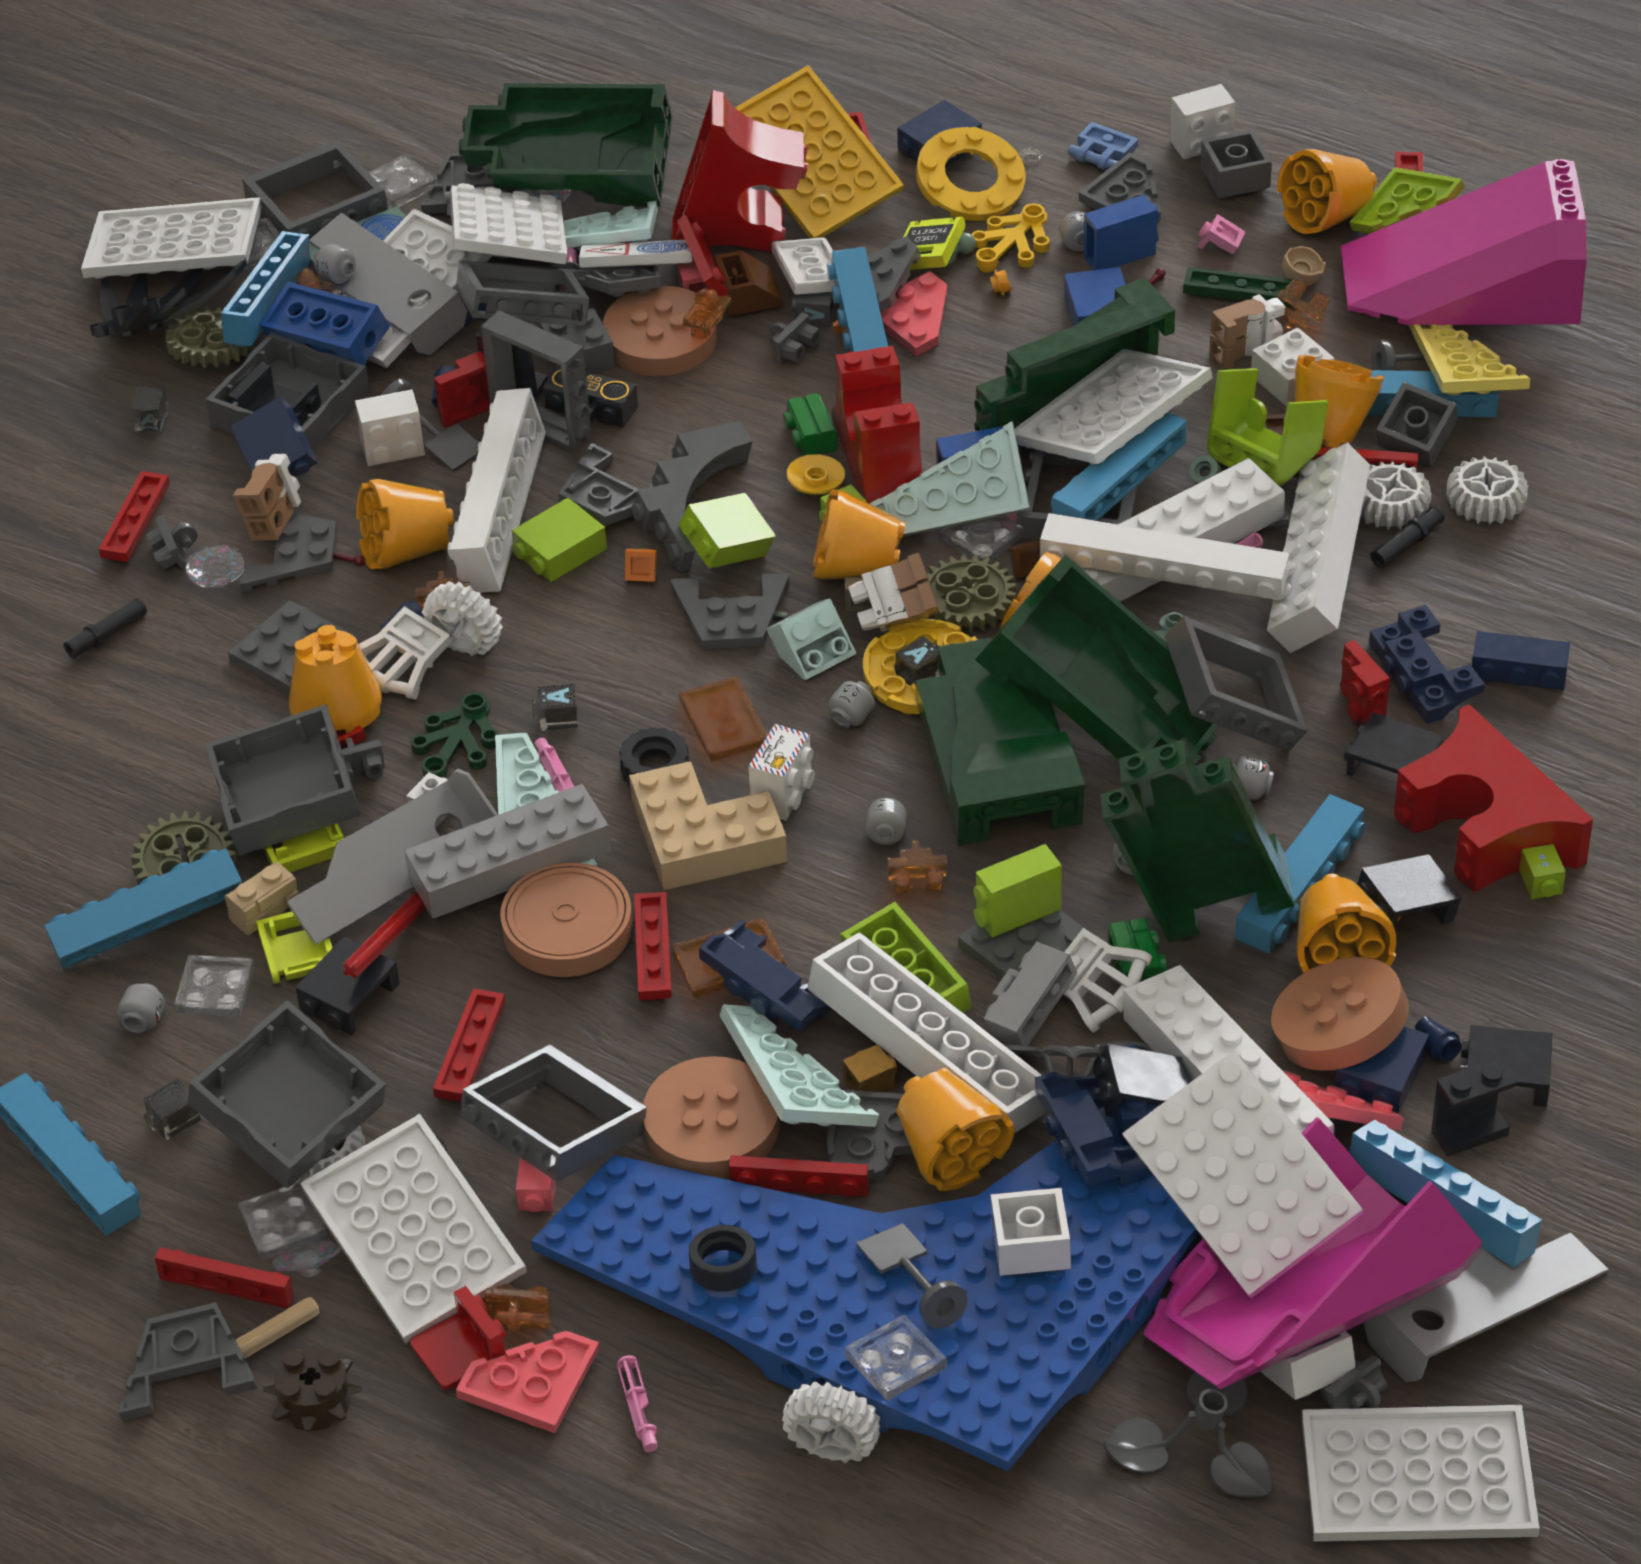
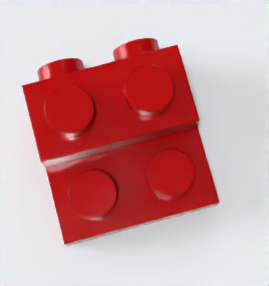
M481 351L456 360L455 370L434 378L440 422L445 428L490 410L485 356Z
M1355 640L1344 644L1343 659L1341 660L1340 690L1348 698L1346 709L1349 718L1360 726L1362 722L1367 723L1373 712L1386 716L1390 678Z

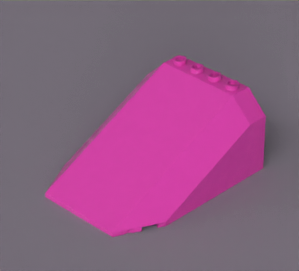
M1565 159L1545 161L1342 245L1341 260L1347 310L1366 313L1380 318L1382 314L1397 317L1398 323L1405 325L1580 324L1587 261L1586 217L1574 161Z
M1316 1117L1302 1132V1135L1362 1207L1364 1214L1251 1299L1205 1240L1202 1239L1173 1271L1169 1279L1173 1286L1167 1298L1159 1300L1155 1309V1315L1149 1321L1143 1335L1221 1390L1457 1279L1481 1253L1483 1242L1431 1181H1428L1406 1206L1399 1203L1366 1174L1322 1120Z

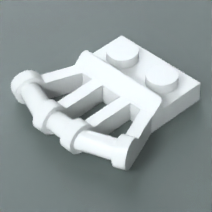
M404 606L377 635L361 642L359 646L366 658L367 654L386 645L370 663L367 660L381 691L384 693L404 694L406 698L416 700L426 669L433 667L434 660L450 645L452 640L448 633ZM397 652L403 654L385 674L380 672ZM413 662H416L408 683L396 681Z
M1083 928L1065 950V953L1070 955L1077 974L1063 993V996L1075 1004L1085 1024L1094 1033L1100 1029L1101 1023L1115 1013H1121L1124 1010L1123 989L1140 982L1144 968L1149 966L1152 956L1142 950L1111 946ZM1114 959L1133 962L1128 977L1108 965L1110 961ZM1101 973L1121 984L1114 995L1094 983ZM1087 991L1106 1002L1104 1006L1094 1013H1091L1083 999Z

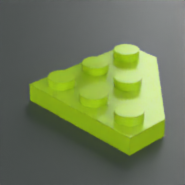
M1394 167L1374 191L1372 199L1356 213L1349 223L1353 231L1371 234L1457 198L1465 186L1460 178Z

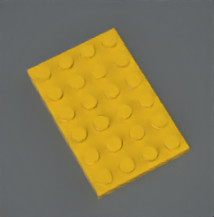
M809 65L735 107L745 116L760 123L803 133V145H807V154L804 162L808 163L805 179L799 180L797 189L769 187L775 195L782 199V204L810 239L825 237L903 190L904 184Z

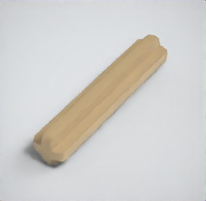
M307 1297L236 1339L244 1358L256 1353L319 1315V1307L312 1297Z

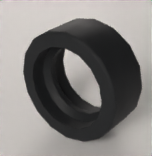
M732 1225L709 1227L695 1235L689 1244L690 1272L694 1281L705 1289L715 1292H728L739 1289L750 1282L756 1273V1245L752 1236L742 1228ZM720 1250H731L743 1256L736 1263L727 1266H713L703 1261L709 1254Z

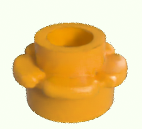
M994 270L995 276L990 277L995 294L1001 292L1002 297H1004L1005 293L1012 291L1006 271L997 272Z

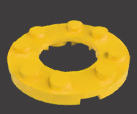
M978 127L952 128L936 134L921 149L916 165L917 183L925 198L934 207L938 205L951 212L950 216L955 218L963 217L964 220L985 221L991 216H1001L1009 212L1018 199L1021 198L1026 180L1025 167L1017 151L1001 137ZM965 152L970 153V155L976 153L983 160L993 164V167L997 170V181L988 190L981 192L962 190L948 179L945 173L947 161L960 153Z
M921 619L889 627V632L879 639L875 637L865 650L863 656L865 684L871 688L872 695L886 706L907 715L919 714L916 703L915 684H912V686L906 684L902 677L896 675V662L905 655L904 652L921 647H926L928 650L933 648V650L938 651L940 646L978 639L975 636L971 638L963 633L961 627L956 624L935 619Z

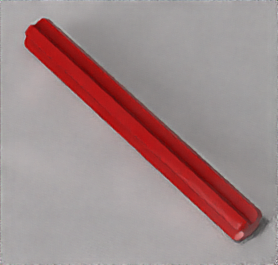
M418 892L413 893L343 963L345 968L343 973L345 976L358 977L420 915L426 906Z

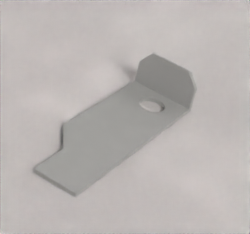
M342 212L309 240L319 250L327 244H336L353 252L356 258V269L353 276L343 284L334 283V285L354 299L378 305L387 322L407 334L418 353L431 355L464 327L467 309L456 290ZM423 292L431 294V300L426 306L419 309L409 307L410 299L416 294Z
M460 769L455 770L444 783L336 843L326 878L286 902L314 945L319 944L414 887L408 877L404 850L441 837L435 828L437 818L443 815L452 816L458 820L462 829L498 815L470 773Z
M1568 1233L1536 1248L1533 1255L1515 1267L1481 1249V1253L1457 1279L1365 1321L1364 1328L1368 1344L1405 1382L1417 1381L1423 1378L1430 1357L1606 1274L1608 1268L1572 1233ZM1419 1310L1432 1311L1442 1319L1443 1326L1437 1330L1423 1329L1414 1322L1412 1314Z

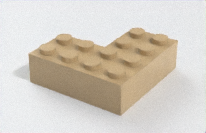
M691 761L629 775L632 803L663 891L788 862L786 834L769 791L707 805Z

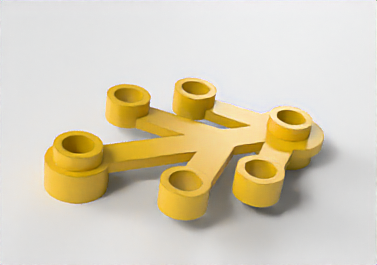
M1032 203L1024 206L1022 212L1017 215L991 216L987 219V231H974L971 235L976 241L975 248H981L976 252V265L979 270L984 273L993 272L998 266V259L1015 243L1018 249V265L1023 268L1033 266L1034 252L1029 248L1025 233L1031 228L1034 235V251L1045 253L1050 249V239L1045 235L1042 226L1047 222V213L1044 207L1040 204ZM1017 225L1014 228L1003 229V226ZM1001 240L994 248H984L988 245V241Z

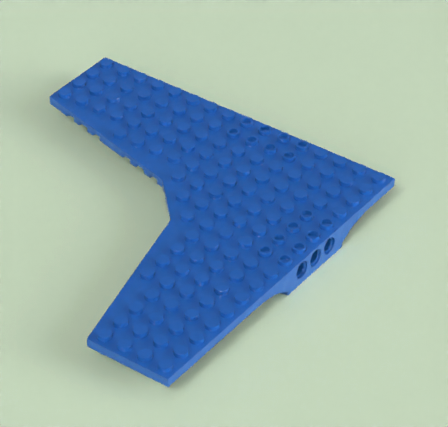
M1104 1107L1099 1109L1113 1134V1147H1122L1114 1116L1112 1118L1106 1117ZM1055 1140L977 1196L885 1213L872 1212L613 1155L531 1240L533 1251L717 1336L747 1356L764 1371L766 1378L791 1390L800 1389L802 1384L811 1386L813 1382H817L821 1386L829 1382L831 1386L837 1388L842 1385L844 1390L849 1392L855 1391L857 1397H865L867 1404L876 1408L875 1413L880 1416L879 1424L881 1426L879 1431L886 1433L889 1428H897L922 1433L950 1444L1005 1471H1009L1063 1405L1077 1394L1086 1395L1154 1311L1172 1272L1199 1233L1154 1175L1124 1185H1120L1118 1179L1113 1178L1088 1186L1081 1172L1074 1171L1069 1160H1064L1061 1157L1058 1149V1140ZM1061 1188L1070 1235L1071 1269L1000 1276L992 1229L991 1194ZM903 1223L928 1251L927 1255L911 1262L930 1284L934 1285L945 1280L954 1281L965 1290L968 1298L967 1306L962 1316L948 1327L940 1329L931 1328L922 1320L919 1313V1303L925 1290L903 1265L881 1274L860 1251L856 1242ZM716 1225H732L742 1228L752 1236L756 1245L757 1268L755 1275L750 1282L741 1288L728 1292H715L701 1287L694 1281L690 1272L689 1244L695 1235L706 1228ZM720 1250L709 1254L703 1261L713 1266H727L736 1263L743 1256L731 1250Z

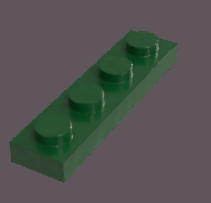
M1188 267L1183 283V293L1242 301L1250 300L1253 296L1260 294L1266 301L1278 298L1284 306L1295 307L1300 289V280Z

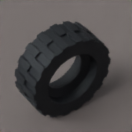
M650 727V729H641L635 734L632 733L627 740L623 741L622 748L620 747L619 750L622 778L629 787V775L689 762L688 745L685 744V739L682 736L680 737L677 732L670 731L667 728ZM649 754H664L670 757V762L661 767L649 768L639 764L640 758Z

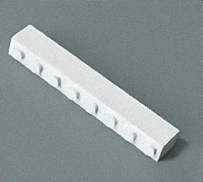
M1051 513L1048 514L1040 538V558L1045 552H1050L1061 559L1066 555L1082 568L1280 601L1288 576L1289 553Z

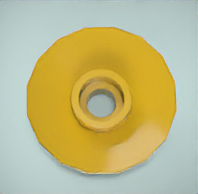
M821 454L806 455L790 463L787 468V480L793 488L800 492L811 495L826 494L831 489H837L842 485L845 480V469L839 461L832 457Z

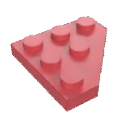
M929 271L907 282L903 288H898L895 293L897 299L894 305L881 312L885 332L915 356L937 346L939 343L944 305L948 294L947 284Z
M1283 1071L1326 1117L1368 1124L1376 1120L1386 1125L1389 1129L1401 1131L1404 1117L1393 1112L1392 1105L1373 1100V1103H1369L1358 1097L1346 1095L1347 1091L1334 1086L1323 1088L1314 1083L1301 1080L1300 1075Z
M563 1331L554 1334L553 1339L536 1345L530 1342L506 1350L505 1355L488 1361L485 1358L472 1361L456 1389V1398L556 1433L599 1351V1342L569 1331Z

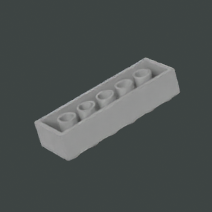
M580 784L404 850L408 877L432 919L508 891L520 878L528 873L556 863H582L611 852L609 826L584 785Z

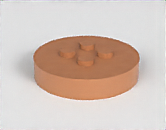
M661 286L659 288H651V291L648 293L629 292L617 299L608 308L603 319V325L613 341L615 364L639 375L670 376L691 370L703 363L712 354L717 343V324L713 307L701 295L681 287Z
M556 863L526 874L509 889L502 902L500 912L503 940L510 955L525 968L553 977L580 976L603 968L623 952L629 943L633 930L631 901L624 885L606 870L584 863Z
M1342 958L1327 964L1318 965L1293 980L1282 991L1274 1004L1271 1014V1025L1284 1055L1291 1062L1312 1070H1336L1361 1063L1375 1056L1391 1044L1400 1034L1407 1021L1409 1003L1397 974L1390 966L1372 958Z
M710 1056L694 1058L679 1063L665 1071L653 1082L643 1102V1105L647 1107L646 1118L643 1120L647 1146L653 1156L662 1165L717 1178L730 1177L729 1163L731 1155L765 1158L774 1147L780 1129L779 1116L749 1065L740 1060Z

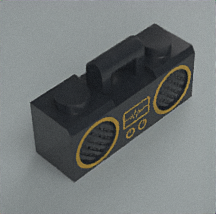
M557 365L543 387L545 408L561 411L566 415L561 365ZM586 372L590 421L592 422L594 418H597L599 422L624 428L638 407L636 384Z

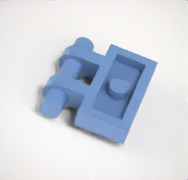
M1091 122L1078 135V145L1080 147L1070 145L1068 155L1076 157V160L1079 162H1090L1097 165L1098 169L1107 171L1118 162L1114 159L1121 160L1129 152L1133 153L1138 148V138Z

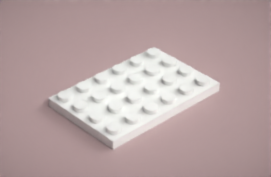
M464 183L458 184V186H451L450 203L453 249L566 264L568 253L561 200H556V197L551 195L533 197L523 191H514L513 194L504 193L502 190L494 187H487L485 190L475 189L473 185Z
M260 197L99 211L81 267L83 278L93 277L101 279L114 275L126 277L137 273L157 274L161 271L172 270L183 272L195 268L235 267L244 259H246L248 264L262 209Z
M413 209L383 240L456 291L459 260L487 262L493 256L492 254L453 249L452 226L416 209ZM339 288L333 292L334 294L352 298ZM426 292L416 294L410 299L409 307L419 309L426 306L431 300V294ZM389 322V329L368 359L384 368H387L411 343L407 334Z
M1123 349L1014 429L1017 445L1065 456L1069 459L1089 462L1090 464L1102 463L1106 460V457L1125 446L1129 440L1142 433L1145 428L1156 420L1161 419L1165 413L1181 404L1193 392L1200 390L1205 383L1213 378L1211 368Z
M1234 1050L1122 1133L1128 1144L1250 1299L1364 1214L1362 1207Z
M420 1114L300 1182L303 1192L405 1344L410 1342L414 1336L457 1314L454 1292L467 1286L474 1297L479 1295L481 1298H484L527 1272L521 1258Z
M1522 1405L1302 1410L1301 1420L1314 1542L1538 1537L1540 1528Z

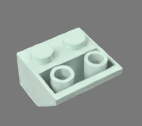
M830 598L817 602L766 628L779 656L803 680H807L857 654Z

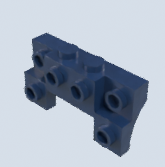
M1423 605L1398 613V622L1371 630L1369 645L1381 660L1385 672L1390 673L1396 681L1398 690L1406 695L1424 722L1428 724L1443 719L1451 710L1465 700L1484 693L1485 684L1470 664L1449 671L1446 670L1424 640L1431 635L1440 633V623L1427 605Z
M742 919L728 931L719 935H712L699 947V959L724 977L723 985L726 986L727 990L732 995L743 998L751 1004L757 1013L765 1014L773 1021L780 1017L801 1032L814 1018L819 1017L822 1019L832 1009L807 989L808 982L801 986L800 976L763 951L762 948L766 945L767 937L765 935L760 937L745 926V921Z
M1051 1072L1035 1077V1092L1048 1116L1044 1117L1046 1129L1050 1136L1055 1135L1058 1140V1149L1061 1157L1064 1160H1069L1074 1171L1081 1172L1088 1186L1113 1178H1117L1120 1185L1153 1176L1130 1145L1113 1147V1134L1098 1110L1104 1106L1099 1098V1086L1094 1074L1070 1077Z

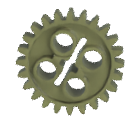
M206 308L205 313L195 310L193 316L184 314V319L176 318V324H169V329L166 330L165 336L169 355H174L175 360L181 359L182 364L191 361L192 366L202 363L203 367H207L209 363H213L215 367H218L219 362L229 365V360L231 359L240 361V356L248 357V351H253L255 349L254 345H258V337L251 347H239L235 344L224 343L220 308H217L215 312H211L210 309Z
M962 554L961 560L957 561L953 556H950V563L939 560V568L929 567L927 575L940 614L927 617V619L934 617L935 620L950 622L960 626L961 630L963 627H967L970 633L973 632L975 626L984 631L985 624L988 623L995 627L996 619L1003 621L1011 603L1016 599L1014 576H1008V568L1000 569V562L990 565L989 557H986L983 561H978V555H974L972 560H967L965 554Z
M187 811L183 812L181 819H177L174 813L170 814V821L168 822L161 817L158 818L159 826L157 828L148 824L149 835L139 834L140 843H134L135 854L131 855L133 873L137 877L138 885L149 876H161L171 872L174 866L183 863L176 841L177 837L182 838L189 864L201 859L203 854L211 850L220 851L225 848L233 863L237 862L235 845L233 840H231L229 831H224L223 824L219 822L214 825L212 816L202 821L200 812H197L193 819L188 817Z

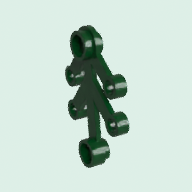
M478 692L468 693L462 698L459 707L438 714L431 713L424 718L425 730L428 734H418L412 737L411 747L413 753L424 755L430 751V745L446 741L438 755L428 756L423 760L422 771L424 777L430 772L438 777L445 778L448 774L447 764L461 742L468 754L469 767L473 770H481L486 767V753L479 748L469 730L475 721L481 731L482 746L486 749L496 748L495 735H499V732L492 727L487 718L490 712V703L483 694ZM460 719L456 725L444 728L443 724Z

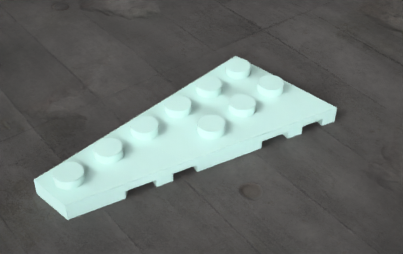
M657 201L647 202V208L638 210L634 209L633 205L623 207V210L617 212L616 215H611L609 212H601L564 220L567 248L577 247L580 250L581 245L610 244L627 241L646 242L652 238L658 213ZM493 255V256H492V257L495 256L496 259H505V258H508L507 256H499V255Z
M1013 422L1006 424L994 434L980 439L978 443L968 449L954 454L923 472L921 476L911 482L897 487V490L885 497L871 502L870 505L905 522L903 537L1030 510Z
M527 733L495 735L498 815L559 793L552 785L551 777L544 770L540 757ZM594 858L582 862L597 867Z
M723 1004L720 1017L781 1121L789 1124L806 1122L816 1123L821 1126L839 1124L876 1127L879 1114L873 1109H867V1111L859 1105L861 1099L855 1093H846L838 1087L839 1080L809 1054L802 1056L796 1051L798 1044L791 1038L784 1039L776 1034L777 1026L769 1019L757 1013L752 1006Z

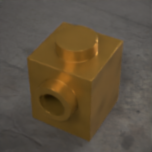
M878 1044L868 1049L860 1050L855 1055L843 1060L844 1083L849 1090L888 1092L896 1088L895 1073L898 1072L897 1064L890 1054L886 1055Z

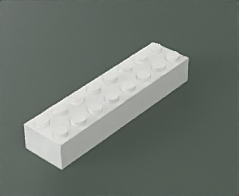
M530 388L500 390L496 392L494 402L490 404L488 422L484 424L482 442L478 444L477 459L472 464L471 479L466 484L465 499L460 504V516L454 524V536L452 542L448 544V555L454 561L457 568L458 581L462 582L464 587L470 585L475 592L501 591L512 553V530L520 525L546 431Z
M1348 442L1338 448L1330 449L1325 455L1314 461L1310 460L1300 470L1283 552L1289 553L1288 576L1281 601L1273 599L1267 631L1290 653L1337 630L1339 627L1370 464Z
M1248 458L1118 525L1234 544L1251 533L1257 532L1284 518L1285 491ZM1080 567L1119 602L1162 581Z
M860 932L813 959L807 989L916 1076L922 1078L930 1073L937 1072L941 1068H948L953 1075L1003 1109L1014 1124V1133L1046 1113L1035 1092V1077L1041 1076L1039 1072Z
M1181 965L1123 989L1124 1020L1154 1052L1182 1057L1189 1083L1234 1050L1301 1133L1318 1117L1334 1135V1124Z

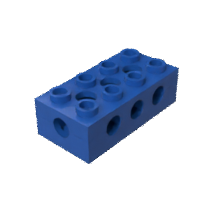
M287 282L259 324L266 337L272 332L303 343L316 351L334 354L362 365L366 364L390 327L376 304Z

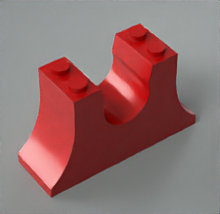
M712 90L672 217L671 240H685L677 220L686 214L692 222L697 220L703 226L707 233L704 235L708 246L732 245L772 253V242L784 241L786 227L782 226L785 219L782 199L766 190H755L750 187L767 185L776 189H797L799 180L805 179L808 163L804 162L807 154V145H803V133L755 121L733 107L727 100L724 92Z
M893 346L835 355L836 402L835 407L832 408V417L856 490L868 504L878 498L885 497L897 490V487L911 482L922 474L920 421L913 402L902 404L900 364Z
M1470 704L1459 709L1458 724L1451 736L1441 746L1398 770L1394 815L1397 821L1404 824L1411 832L1418 833L1432 829L1439 823L1449 819L1468 820L1459 828L1454 873L1458 880L1465 883L1474 893L1507 875L1518 872L1522 849L1554 844L1563 866L1578 869L1587 864L1593 818Z

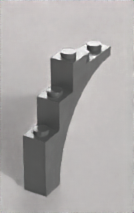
M741 421L677 434L675 446L672 448L673 459L657 462L655 474L652 476L653 487L637 490L635 502L632 504L634 519L639 521L644 532L655 529L657 538L662 540L667 549L669 560L675 563L679 572L691 569L695 548L678 525L685 513L687 502L696 489L711 476L728 467L748 461L753 441Z

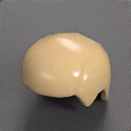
M1298 246L1288 249L1282 261V269L1287 279L1300 280V286L1302 287L1310 286L1321 278L1325 269V262L1322 261L1320 255L1312 248Z

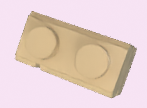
M278 862L265 867L261 872L225 895L229 919L246 935H251L257 931L256 920L280 915L289 908L286 902L298 895L296 878Z

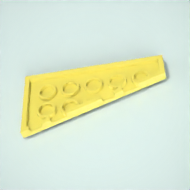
M1408 325L1442 393L1448 395H1459L1462 392L1487 394L1497 390L1530 388V378L1525 374L1518 376L1514 366L1511 364L1503 365L1500 363V356L1477 340L1472 342L1468 340V333L1464 330L1456 331L1453 329V325Z

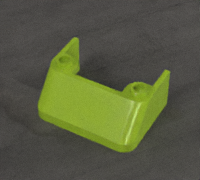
M1256 368L1218 370L1207 438V451L1209 455L1228 467H1232L1250 458L1278 486L1284 485L1319 452L1322 445L1328 401L1287 402L1283 432L1280 435L1265 428L1267 410L1261 401L1254 398L1259 370Z

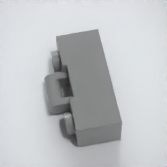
M1037 941L1031 950L1023 956L1019 966L1021 971L1009 968L991 994L992 998L996 1001L988 1007L984 1017L991 1035L1011 1045H1029L1077 974L1069 954Z

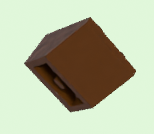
M742 250L714 255L716 265L727 278L724 283L729 293L722 297L729 316L784 306L783 298L768 265Z

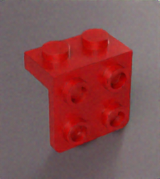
M467 1286L454 1292L457 1314L414 1336L410 1341L412 1350L438 1385L444 1390H449L460 1383L472 1361L485 1358L488 1361L505 1355L503 1339L506 1338V1333L498 1319L492 1320L482 1298L479 1295L474 1297Z

